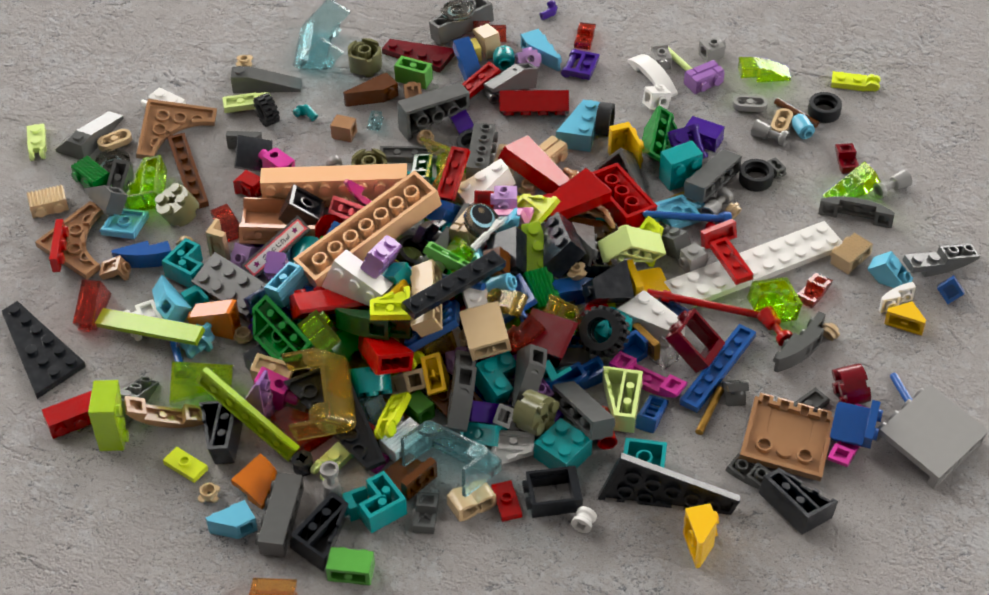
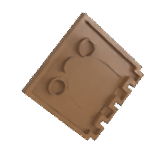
M760 392L759 397L755 396L739 459H745L747 462L755 464L759 462L765 467L780 468L787 473L821 482L831 439L830 433L834 417H831L832 412L818 408L816 413L813 412V406L798 403L797 407H794V401L778 397L776 402L773 401L774 396Z

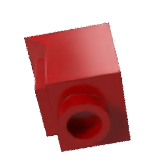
M245 170L233 181L235 194H243L252 198L262 195L260 176L248 170Z

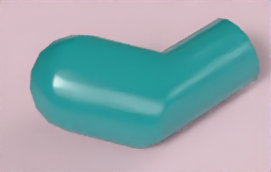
M307 104L298 105L293 110L295 117L307 115L312 121L318 117V114Z

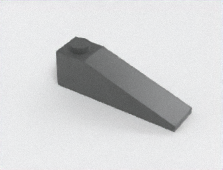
M250 66L232 67L231 71L233 93L301 92L302 78Z
M108 111L74 131L55 150L58 153L77 159H83L86 155L90 157L98 148L97 140L101 136L111 133L124 118L122 115Z
M619 148L594 168L596 171L618 163L646 193L640 167L634 154L628 150Z

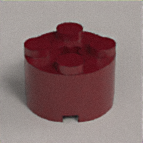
M852 364L832 370V376L835 381L832 383V388L835 395H840L839 402L856 405L871 401L870 386L867 387L866 380H868L862 364Z

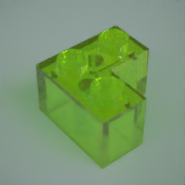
M787 277L752 281L747 296L754 311H760L765 307L771 306L781 322L796 321L803 305Z

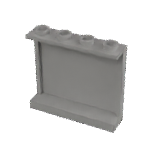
M930 384L925 389L920 388L912 401L908 399L900 412L896 410L889 418L890 421L888 423L883 422L878 427L879 432L876 442L883 437L930 476L927 484L934 489L984 441L989 430Z

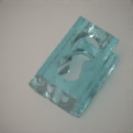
M371 111L367 129L377 131L381 129L384 119L382 111Z

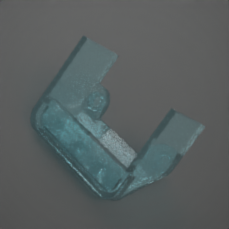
M326 0L303 24L299 34L293 66L300 70L331 69L335 61L344 52L331 44V40L334 36L337 37L341 31L340 24L351 11L334 0Z
M431 420L423 422L401 437L403 466L408 465L432 447L466 463L467 465L462 468V496L467 497L502 469L501 458L487 447Z

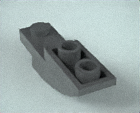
M970 243L939 246L937 252L905 254L902 260L911 273L921 272L924 277L964 267L978 260L980 255Z
M818 311L815 317L810 318L806 330L802 329L799 335L793 333L790 339L787 338L784 341L782 350L780 352L777 351L773 362H775V372H780L799 364L820 346L824 333L822 325L824 324L826 314Z
M456 350L452 388L449 393L446 429L467 432L477 367H475L476 360L472 361L471 354L467 351Z

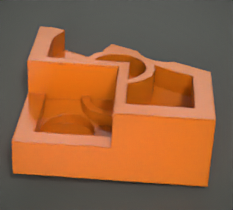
M260 453L231 479L232 485L247 495L250 502L263 509L266 496L271 491V483L276 478L277 470Z

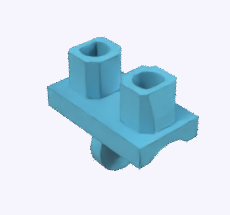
M206 322L203 325L205 332L197 346L179 343L180 347L185 350L188 358L192 359L202 350L210 352L213 349L211 342L214 341L215 335L212 333V325Z

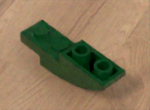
M335 309L336 328L342 331L381 340H389L390 337L404 339L412 337L410 320H370L369 310Z

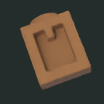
M408 82L404 84L405 99L422 94L421 83Z
M119 255L102 262L99 276L105 280L119 275L126 281L129 279L131 266Z

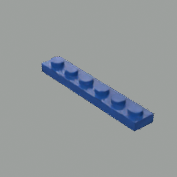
M739 324L725 341V344L710 366L703 369L681 397L680 405L698 413L754 340L756 331Z

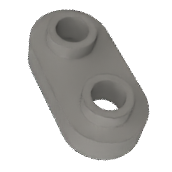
M737 95L733 98V108L740 112L760 113L764 112L768 106V100L763 96Z

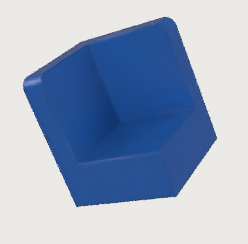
M954 275L937 285L938 291L947 304L965 294L964 289Z
M637 330L630 332V335L626 337V339H629L628 343H624L623 346L625 348L620 351L637 358L638 363L648 355V340Z

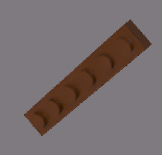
M185 133L167 136L183 186L198 200L199 209L208 207L209 202Z

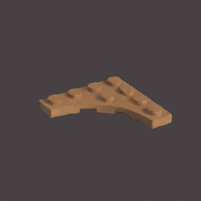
M148 99L136 158L154 160L158 149L168 139L167 136H171L183 129L194 126H215L217 108Z
M91 201L64 220L65 226H68L69 237H66L67 250L64 251L65 263L63 265L86 280L100 270V264L87 251L86 240L93 224L104 214L103 210ZM54 228L35 242L36 246L48 255H50Z

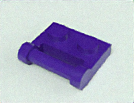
M577 49L571 50L570 58L566 66L562 68L561 75L565 78L572 76L590 80L598 64L600 54ZM579 58L576 68H572L575 61Z
M698 123L667 132L671 147L689 142L687 133L692 132L696 146L703 153V159L708 158L698 131L700 129Z

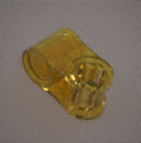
M499 288L492 289L487 295L489 303L499 302L501 313L518 317L521 316L528 296L520 291Z
M549 294V301L545 309H542L543 312L568 319L566 314L573 311L576 313L575 318L568 320L579 323L580 312L577 306Z

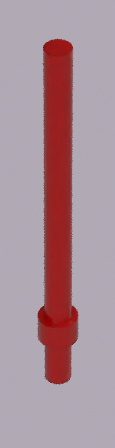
M649 288L647 290L651 296L659 298L664 302L674 301L757 318L760 312L673 294L668 290L658 291Z

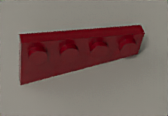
M390 39L382 47V54L397 59L400 56H405L432 63V70L439 73L455 56L453 48Z

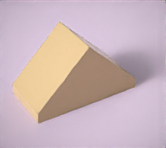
M489 24L474 28L473 33L481 46L486 60L492 58L494 50L501 46L499 32Z

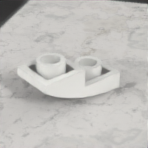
M909 282L887 292L881 298L879 312H887L888 308L898 306L901 302L913 300L916 289L915 284Z

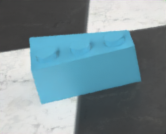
M582 100L556 131V138L567 143L568 149L591 152L596 134V114L600 102Z

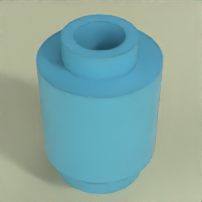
M797 114L792 118V127L801 139H807L813 135L815 127L807 116Z
M511 273L491 277L486 282L488 293L494 296L514 292L517 287V280Z

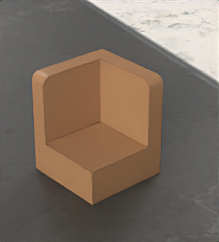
M337 114L330 125L331 137L337 140L352 142L357 133L356 118Z

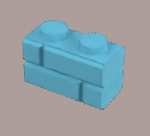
M288 262L264 287L266 294L278 306L283 308L290 303L289 296L294 294L295 290L303 289L308 283L303 267Z

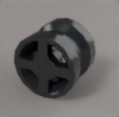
M306 450L294 453L292 463L295 474L302 475V477L310 475V468L313 465L312 454Z

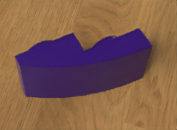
M466 109L449 117L459 135L467 130H473L474 124Z
M472 401L469 421L495 424L493 419L499 404Z

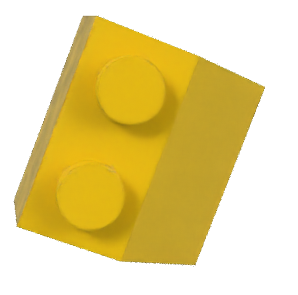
M710 503L685 508L683 536L696 568L701 567L712 550L715 537L718 535L716 526L719 524V516L717 511H713Z

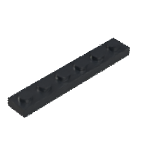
M492 250L402 301L401 308L415 320L505 268L506 261Z

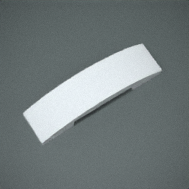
M641 54L627 60L635 71L640 70L654 86L657 84L665 86L671 92V97L678 95L668 74L653 58Z

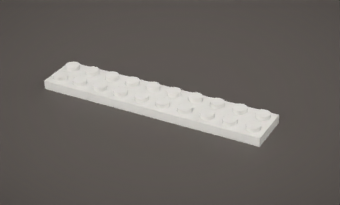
M825 221L739 253L753 272V280L736 285L720 261L664 281V283L673 294L712 301L829 256L835 246H840L843 241ZM678 303L687 309L697 307L693 305Z

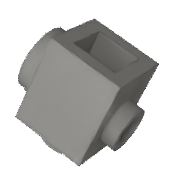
M696 242L680 249L679 266L686 273L704 267L709 260L705 247H700Z

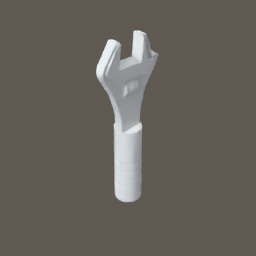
M500 216L497 218L489 230L485 231L469 249L473 253L476 252L497 228L505 224L508 217Z

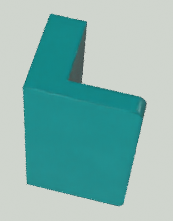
M547 360L543 378L546 382H552L572 369L570 366H558L554 369L550 360Z
M469 422L467 432H460L459 442L498 447L500 430L508 429L500 425Z

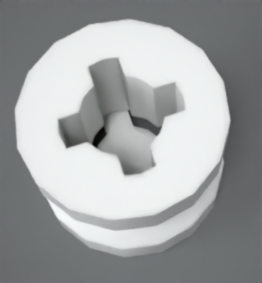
M581 506L577 509V516L572 519L571 525L578 532L589 533L592 529V523L597 519V514L591 508Z

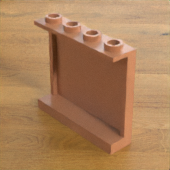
M244 197L242 221L239 223V243L266 244L286 226V224L278 219L285 199ZM316 224L307 225L311 231L305 236L315 237Z

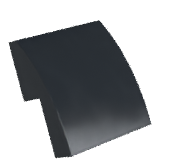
M237 135L234 168L261 172L262 160L258 157V154L263 149L267 151L272 150L273 141Z

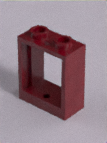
M695 308L688 312L685 310L677 317L678 321L668 329L670 332L665 339L697 373L710 366L725 342ZM686 325L705 345L701 354L681 333Z

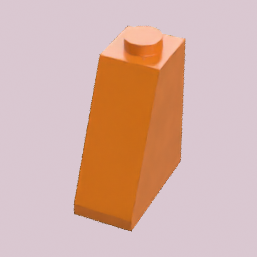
M234 299L195 304L187 317L189 324H200L203 326L206 322L212 325V333L215 336L234 340L235 330L241 327L237 300Z

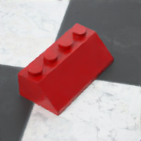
M500 90V113L503 112V116H513L514 112H520L521 116H529L531 112H538V115L541 116L548 115V112H555V115H565V112H569V90Z
M618 163L592 172L612 190L611 200L601 206L608 209L618 227L629 225L639 228L646 219L643 216V212L646 210H657L658 206Z
M323 287L313 288V291L306 292V289L295 290L294 294L289 296L292 320L336 314V308L361 310L368 307L370 309L368 305Z

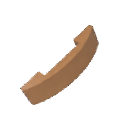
M125 396L124 398L125 414L139 422L166 428H186L204 425L200 406L184 404L182 409L148 405L145 402V398Z

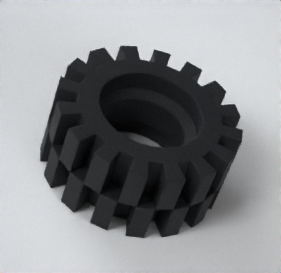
M269 93L254 98L255 112H257V116L260 118L259 120L263 126L268 127L280 121L278 107Z

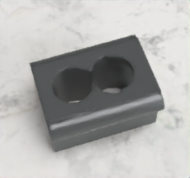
M776 157L767 161L773 166V177L775 179L787 174L786 167Z

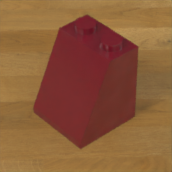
M532 308L530 314L526 312V315L529 317L528 322L525 320L526 323H523L525 325L522 331L517 330L513 340L516 341V346L514 348L519 350L529 344L547 349V360H550L552 366L557 368L578 323Z

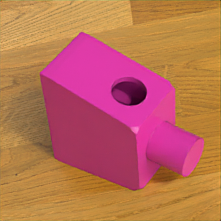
M273 148L270 151L263 149L258 154V157L262 160V168L295 167V160L278 148Z
M262 366L254 380V384L263 371L267 370L269 380L271 381L270 389L273 394L272 401L275 410L282 411L286 403L297 405L299 399L284 384V381L289 379Z

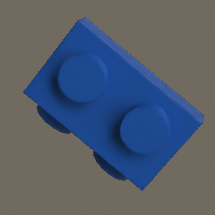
M872 400L871 408L838 402L830 433L831 440L870 449L872 440L877 441L879 428H875L876 421L881 422L883 410L879 409L881 402Z

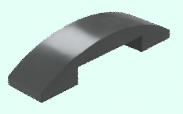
M846 196L821 198L818 212L820 215L837 217V213L872 219L874 220L873 225L892 228L895 214L878 203Z

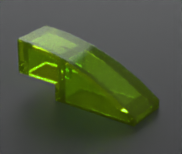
M739 57L738 70L740 78H756L757 83L791 81L788 67L763 58Z

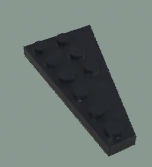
M16 301L2 310L3 317L37 399L86 367L85 362L21 303Z
M341 359L284 381L285 386L366 471L386 464Z
M625 453L620 454L598 494V500L614 498L617 499V502L625 503V500L637 501L640 505L672 508V505L683 506V510L710 503L713 511L726 515H732L740 502V495Z

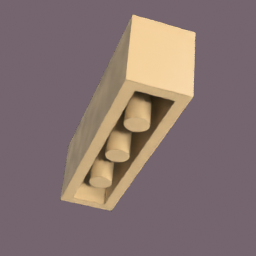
M433 259L412 266V275L410 276L412 283L411 296L442 279V270ZM442 304L415 320L411 317L410 326L412 330L416 331L420 337L443 330Z

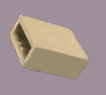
M498 301L459 312L472 361L512 350Z

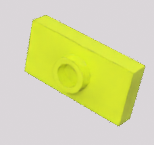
M176 447L163 459L164 465L193 483L208 471V465L179 447Z

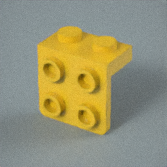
M630 122L609 126V155H612L619 148L628 150L634 154L641 169L644 143L637 136L636 129L632 127Z
M633 259L627 260L634 297L643 290L647 292L648 288L658 291H670L664 283L667 280L660 267L637 271Z

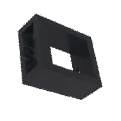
M576 465L526 471V480L522 481L523 492L528 494V497H525L527 510H531L532 518L576 513L577 509L583 506ZM568 483L571 498L536 502L534 487Z

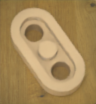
M786 108L778 109L771 122V130L778 133L784 130L788 131L793 118V112Z
M119 129L97 140L98 148L102 152H110L126 146L132 141V135L128 129Z

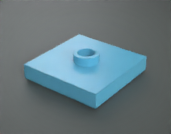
M123 208L121 215L114 214V216L108 217L100 229L101 235L135 239L148 220L149 212Z

